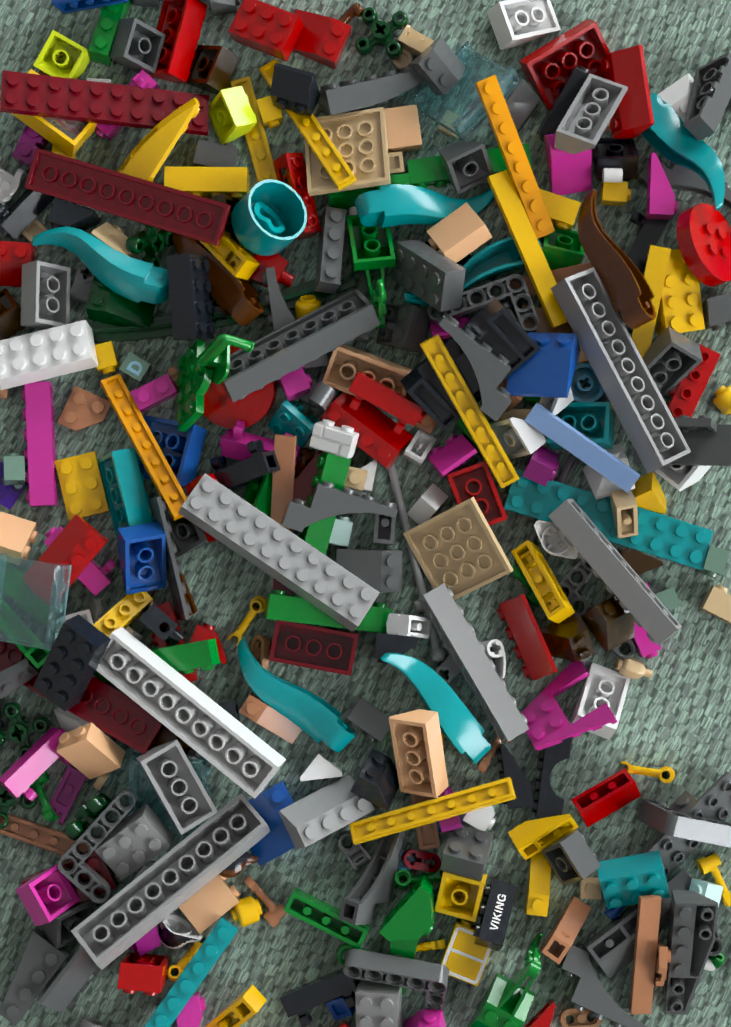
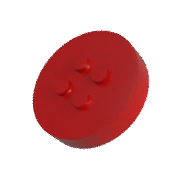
M706 203L697 204L683 211L677 220L676 235L680 252L690 271L699 281L710 287H717L731 281V227L718 210L715 211L713 206Z
M230 346V354L242 348ZM211 380L209 388L204 394V416L214 424L228 429H234L237 420L245 422V428L262 420L272 409L277 396V380L235 402L229 398L221 384H215Z

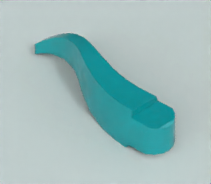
M651 93L654 124L642 132L641 135L665 158L697 173L706 182L712 194L715 211L723 207L725 177L718 156L702 139L698 141L690 133L669 103L664 104L656 93Z
M389 184L381 185L379 190L368 191L359 195L354 203L359 220L363 226L381 225V228L405 224L435 225L466 202L479 215L490 205L495 196L490 188L485 193L469 199H454L419 186Z
M73 227L53 228L35 235L32 239V246L50 244L64 247L76 254L102 284L129 300L137 303L144 301L151 304H160L167 301L170 296L168 271L166 269L155 267L153 263L141 261L118 252L81 229Z
M512 237L502 239L487 246L462 266L466 269L463 292L496 275L526 269ZM404 293L406 302L419 306H430L416 295Z
M245 638L240 640L238 643V656L243 675L248 685L261 700L300 727L317 743L322 740L335 752H341L356 737L351 727L340 718V711L307 689L270 673L252 655Z
M385 653L380 658L382 661L397 667L413 684L426 709L438 712L441 733L452 747L455 746L461 754H464L474 764H477L492 747L482 736L485 730L443 678L429 666L409 655Z

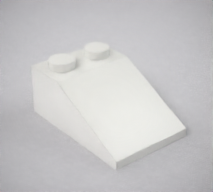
M506 0L498 2L487 11L500 50L516 47L561 30L550 0Z
M592 662L588 672L590 675L586 677L571 724L604 703H607L618 722L615 724L611 722L603 725L601 729L589 730L587 732L610 740L617 730L631 678L624 677L617 671Z

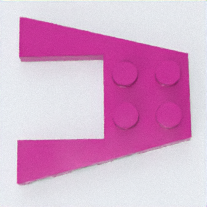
M581 660L577 662L572 661L521 712L528 721L527 726L529 729L526 733L537 751L559 744L566 738H575L581 736L583 732L601 729L603 725L618 722L607 703H604L573 724L569 723L555 697L590 675Z

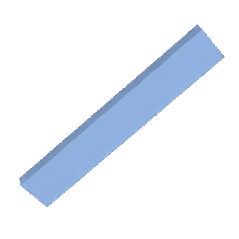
M539 403L535 404L524 420L627 493L640 477V474Z

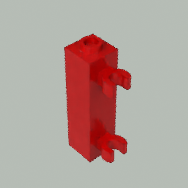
M361 371L357 373L348 390L355 394L349 408L356 411L363 399L399 418L393 429V432L399 435L406 423L414 427L416 422L421 424L426 415L423 412L424 409L417 402Z

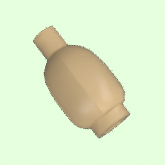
M618 657L615 662L614 669L618 670L620 675L624 677L639 679L643 676L651 678L653 675V670L646 669L644 664L638 659Z

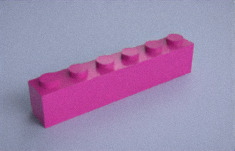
M50 381L25 384V388H22V400L25 401L26 409L22 411L23 420L26 421L23 437L24 441H27V450H24L25 462H28V470H25V480L29 482V491H26V501L30 503L31 507L58 506L53 384Z

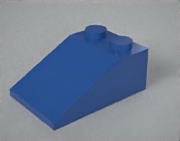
M159 522L118 528V551L125 594L129 595L166 588V533Z

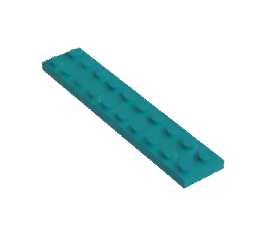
M515 469L520 479L510 485L504 505L505 510L537 520L551 522L549 515L565 500L572 498L609 542L630 549H636L640 552L697 570L703 569L714 530L637 507L638 535L618 539L610 498L604 497L595 500L592 492L554 480L552 482L548 480L544 487L524 477V471Z

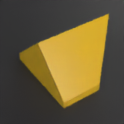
M654 472L646 473L635 482V489H632L637 507L666 514L667 499Z

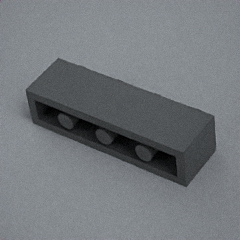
M326 206L320 217L321 231L319 232L314 291L335 294L340 286L346 218L345 209Z

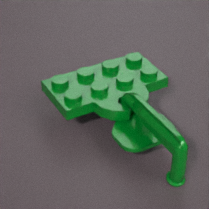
M223 334L217 336L206 349L204 341L196 340L192 346L188 347L184 355L179 357L177 362V368H179V376L177 378L179 393L176 398L178 404L176 421L178 422L179 431L186 432L204 414V394L208 390L211 380L219 385L227 377L230 369V345L242 348L245 352L249 353L254 348L253 341Z

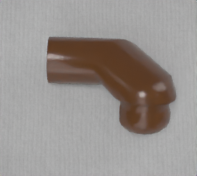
M354 3L338 20L348 24L355 16L361 17L364 8L360 4Z
M308 448L301 449L299 453L301 458L295 467L296 478L314 457L313 452Z

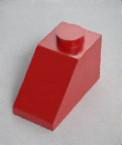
M205 622L203 625L197 624L190 642L216 638L219 660L221 663L227 664L228 658L219 634L214 631L215 627Z

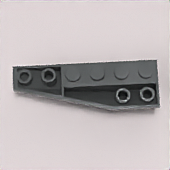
M412 66L402 68L401 73H395V70L384 72L383 76L378 78L376 75L366 76L364 81L357 82V79L339 82L340 86H338V83L320 86L318 103L325 116L335 115L387 101L410 90L424 80Z
M684 868L667 880L670 898L661 900L659 932L669 921L672 890H689L692 879ZM638 904L632 906L620 915L619 919H615L583 943L608 978L633 961Z
M672 890L667 936L668 950H671V962L668 963L667 980H665V1014L686 1015L715 942L718 902L695 891Z

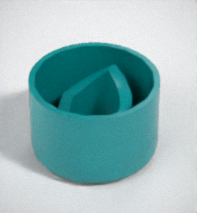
M268 179L257 183L235 205L231 216V223L235 236L246 249L258 255L271 256L281 252L303 232L307 223V211L303 200L292 187L284 182Z

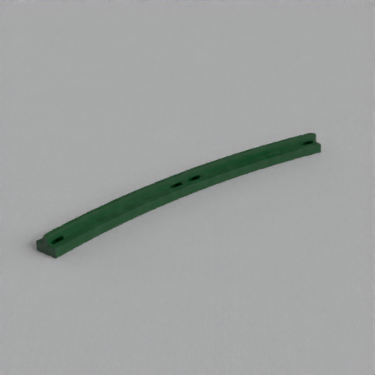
M349 266L341 269V282L348 279L351 281L340 285L335 294L314 291L315 279L281 290V294L289 310L295 309L296 301L303 295H314L317 299L322 300L357 286V283ZM265 295L259 296L257 300L264 311L256 319L267 317L271 313V305H266ZM220 306L214 307L212 319L215 329L239 324L231 315L224 313ZM171 315L152 317L149 329L106 322H87L92 328L94 343L137 341L173 336ZM226 317L225 320L214 322V319Z

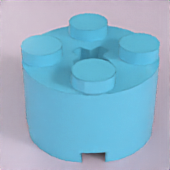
M590 363L577 364L571 383L574 398L572 402H596L603 395L604 389ZM586 381L587 387H585L584 389L581 388L580 383Z

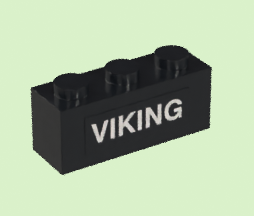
M493 879L490 885L486 884L483 896L486 897L485 904H481L478 916L481 917L480 924L476 923L473 936L476 937L474 944L496 951L502 948L517 890L516 885Z

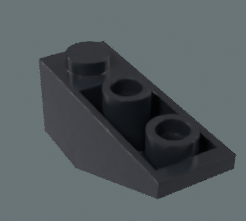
M499 745L500 750H496L498 763L502 762L503 770L499 771V778L510 777L516 799L503 802V805L507 804L508 809L534 806L531 784L506 746Z

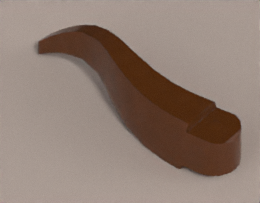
M592 189L586 194L578 217L579 239L586 256L595 268L610 296L615 312L621 313L622 319L628 327L637 329L656 318V311L652 303L654 294L634 262L605 233L598 220L596 211L597 191Z
M172 233L173 245L177 255L190 253L207 256V260L210 263L209 281L212 285L210 294L224 313L231 315L237 323L248 326L263 313V307L257 300L259 294L247 280L234 277L198 240Z

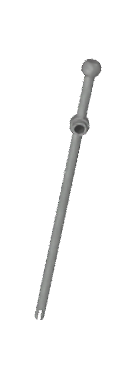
M393 464L388 469L404 533L411 528L395 464ZM405 538L418 594L421 597L427 592L420 564ZM414 601L416 612H423L424 617L429 618L420 601ZM431 622L429 638L432 650L430 658L435 663L443 661L446 658V652L443 648H440L436 629Z

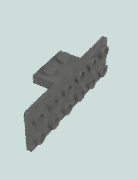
M679 415L678 418H674L691 452L667 465L731 466V425L716 424L711 417L705 415L698 416V418ZM634 449L633 463L642 464L636 450Z
M161 496L149 499V504L154 522H159L166 533V581L168 580L177 620H189L191 608L189 603L185 601L186 587L184 582H181L179 576L181 574V566L179 561L176 562L174 553H177L175 542L171 541L170 538L172 528L170 521H166L165 517L167 507L165 501L161 500Z
M726 771L697 800L685 791L668 808L678 813L725 821L731 815V774ZM662 833L643 853L659 850L665 873L668 877L702 842Z

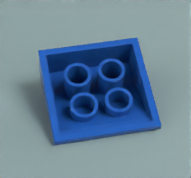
M526 332L540 350L508 376L506 390L510 393V396L567 398L581 351L576 333Z
M144 415L143 418L180 486L184 488L185 485L195 479L207 430L193 424L186 432L178 430L177 421ZM139 457L140 473L143 474L145 479L152 480Z
M281 780L261 792L255 799L251 798L248 800L267 823L271 831L250 848L253 855L258 857L257 862L260 866L295 848L278 812L294 803L295 800L284 781Z

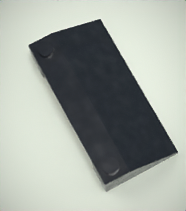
M497 298L461 328L464 331L466 328L476 335L474 339L480 343L486 342L493 348L491 352L497 356L501 354L510 361L508 365H510L511 370L502 381L540 350L537 344ZM451 336L444 342V345L478 403L481 400V395L474 369L460 345ZM427 358L400 380L406 392L444 431L460 418L458 411Z

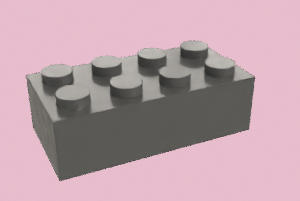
M417 238L398 241L395 251V267L392 273L393 281L440 312L461 308L466 269Z

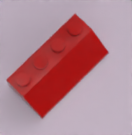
M164 0L156 30L164 33L166 36L155 73L148 74L150 77L173 83L187 82L208 5L199 0Z
M642 45L611 52L601 60V71L603 72L604 79L628 87L626 94L610 120L609 126L613 138L634 139L654 124Z
M0 241V286H22V264L35 261L36 247L32 246V243Z
M343 392L332 402L321 419L335 422L334 426L342 427V425L353 427L354 432L359 433L356 445L384 467L390 469L414 436L405 429L402 430L400 435L393 432L397 423L364 399L356 411L349 408L355 396Z
M76 514L23 579L40 598L53 607L109 540Z
M525 594L498 604L499 609H497L500 620H505L508 626L505 629L509 640L513 639L516 647L513 650L517 659L521 658L525 665L521 668L526 679L530 677L531 681L558 672Z

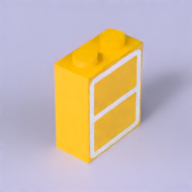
M461 919V922L455 921L439 964L445 965L449 969V976L478 987L492 949L474 944L476 937L473 936V923Z

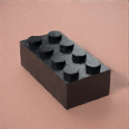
M190 253L166 256L173 340L196 341L214 339L215 324L212 319L214 307L210 295L212 285L209 281L210 263L207 260V256Z
M79 614L65 621L33 687L64 711L79 704L111 639Z

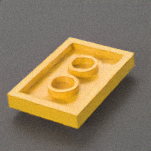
M95 451L55 461L69 521L76 514L81 518L109 512Z

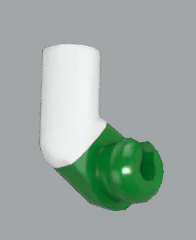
M722 953L717 956H709L704 970H716L723 965L725 956Z

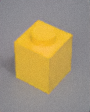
M271 96L256 100L264 128L274 129L284 122L282 112L273 105Z
M602 182L600 205L625 206L627 201H630L631 189L628 188V182Z
M112 341L95 345L98 360L97 370L103 372L104 375L116 372L115 369L120 367Z

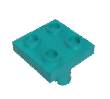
M286 399L267 426L275 434L285 435V433L297 436L296 446H299L301 450L311 437L314 424L319 422V420L316 418L311 422L315 416L309 415L306 418L302 414L304 410L303 405L301 404L296 408L300 402L294 401L291 404Z

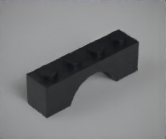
M572 737L562 740L559 744L542 749V758H538L537 770H540V778H536L534 791H538L537 800L533 799L534 806H532V812H535L536 818L558 816L563 813L564 799L557 796L550 784V775L557 763L570 758Z

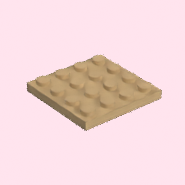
M384 107L316 117L355 175L357 181L338 191L304 140L309 196L391 184Z
M474 497L403 533L432 588L435 589L444 583L453 592L454 600L513 571Z

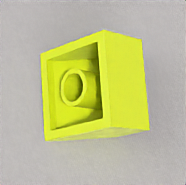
M52 30L33 66L50 76L78 79L84 73L91 60L88 49Z
M242 86L220 90L209 105V118L222 145L247 134L257 124L256 115L251 109L248 96Z

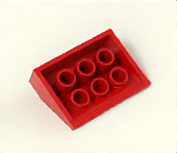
M586 19L519 60V63L526 78L548 111L572 67L578 68L579 65L590 71L589 74L604 78L601 71V60L610 54V51L596 21Z

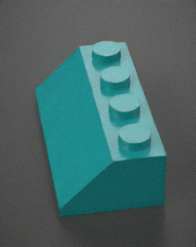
M135 448L111 451L98 459L116 540L118 539V528L154 522V517L150 513L148 505L149 497L144 489V476L140 473L139 456L135 452Z

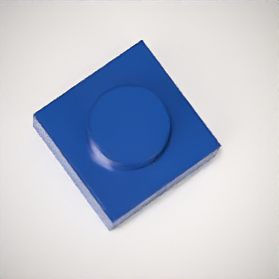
M343 995L326 1002L335 1021L351 1016L355 1012L354 1007L348 1008L346 1006Z

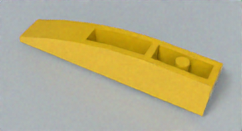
M196 98L191 99L159 122L130 152L117 172L154 182V177L180 136L186 131L190 120L194 119L199 113L200 105Z

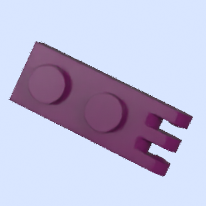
M71 765L68 766L50 801V805L57 817L58 815L62 816L58 823L60 825L64 824L87 779L83 773Z

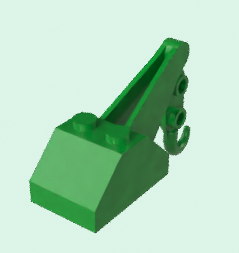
M358 215L346 216L351 267L354 271L364 270L370 302L373 304L380 323L375 329L385 328L386 305L384 302H386V291L384 289V268L395 267L396 261L390 227L381 228V225L367 227L361 224ZM370 269H378L379 279L375 283V290H372Z
M425 875L417 881L382 921L379 933L390 941V955L414 959L418 940L423 935L426 937L434 928L432 926L435 922L433 882ZM348 943L340 946L337 951L338 961L342 965L345 963L342 957L344 951L357 949ZM402 987V995H404L406 988Z
M538 933L531 942L524 956V968L514 977L508 979L496 973L467 1027L523 1026L534 999V992L530 991L529 988L541 969V961L539 960L541 954H539L537 945L541 937H543L542 933ZM529 976V978H528L527 981L525 982L524 986H521V984H522V983L525 981V979Z

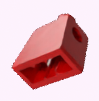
M278 253L271 256L254 255L253 258L260 265L247 281L268 288V285L263 283L262 273L266 272V267L274 266L278 284L282 283L289 288L291 287L295 276L286 272L289 267L287 260Z

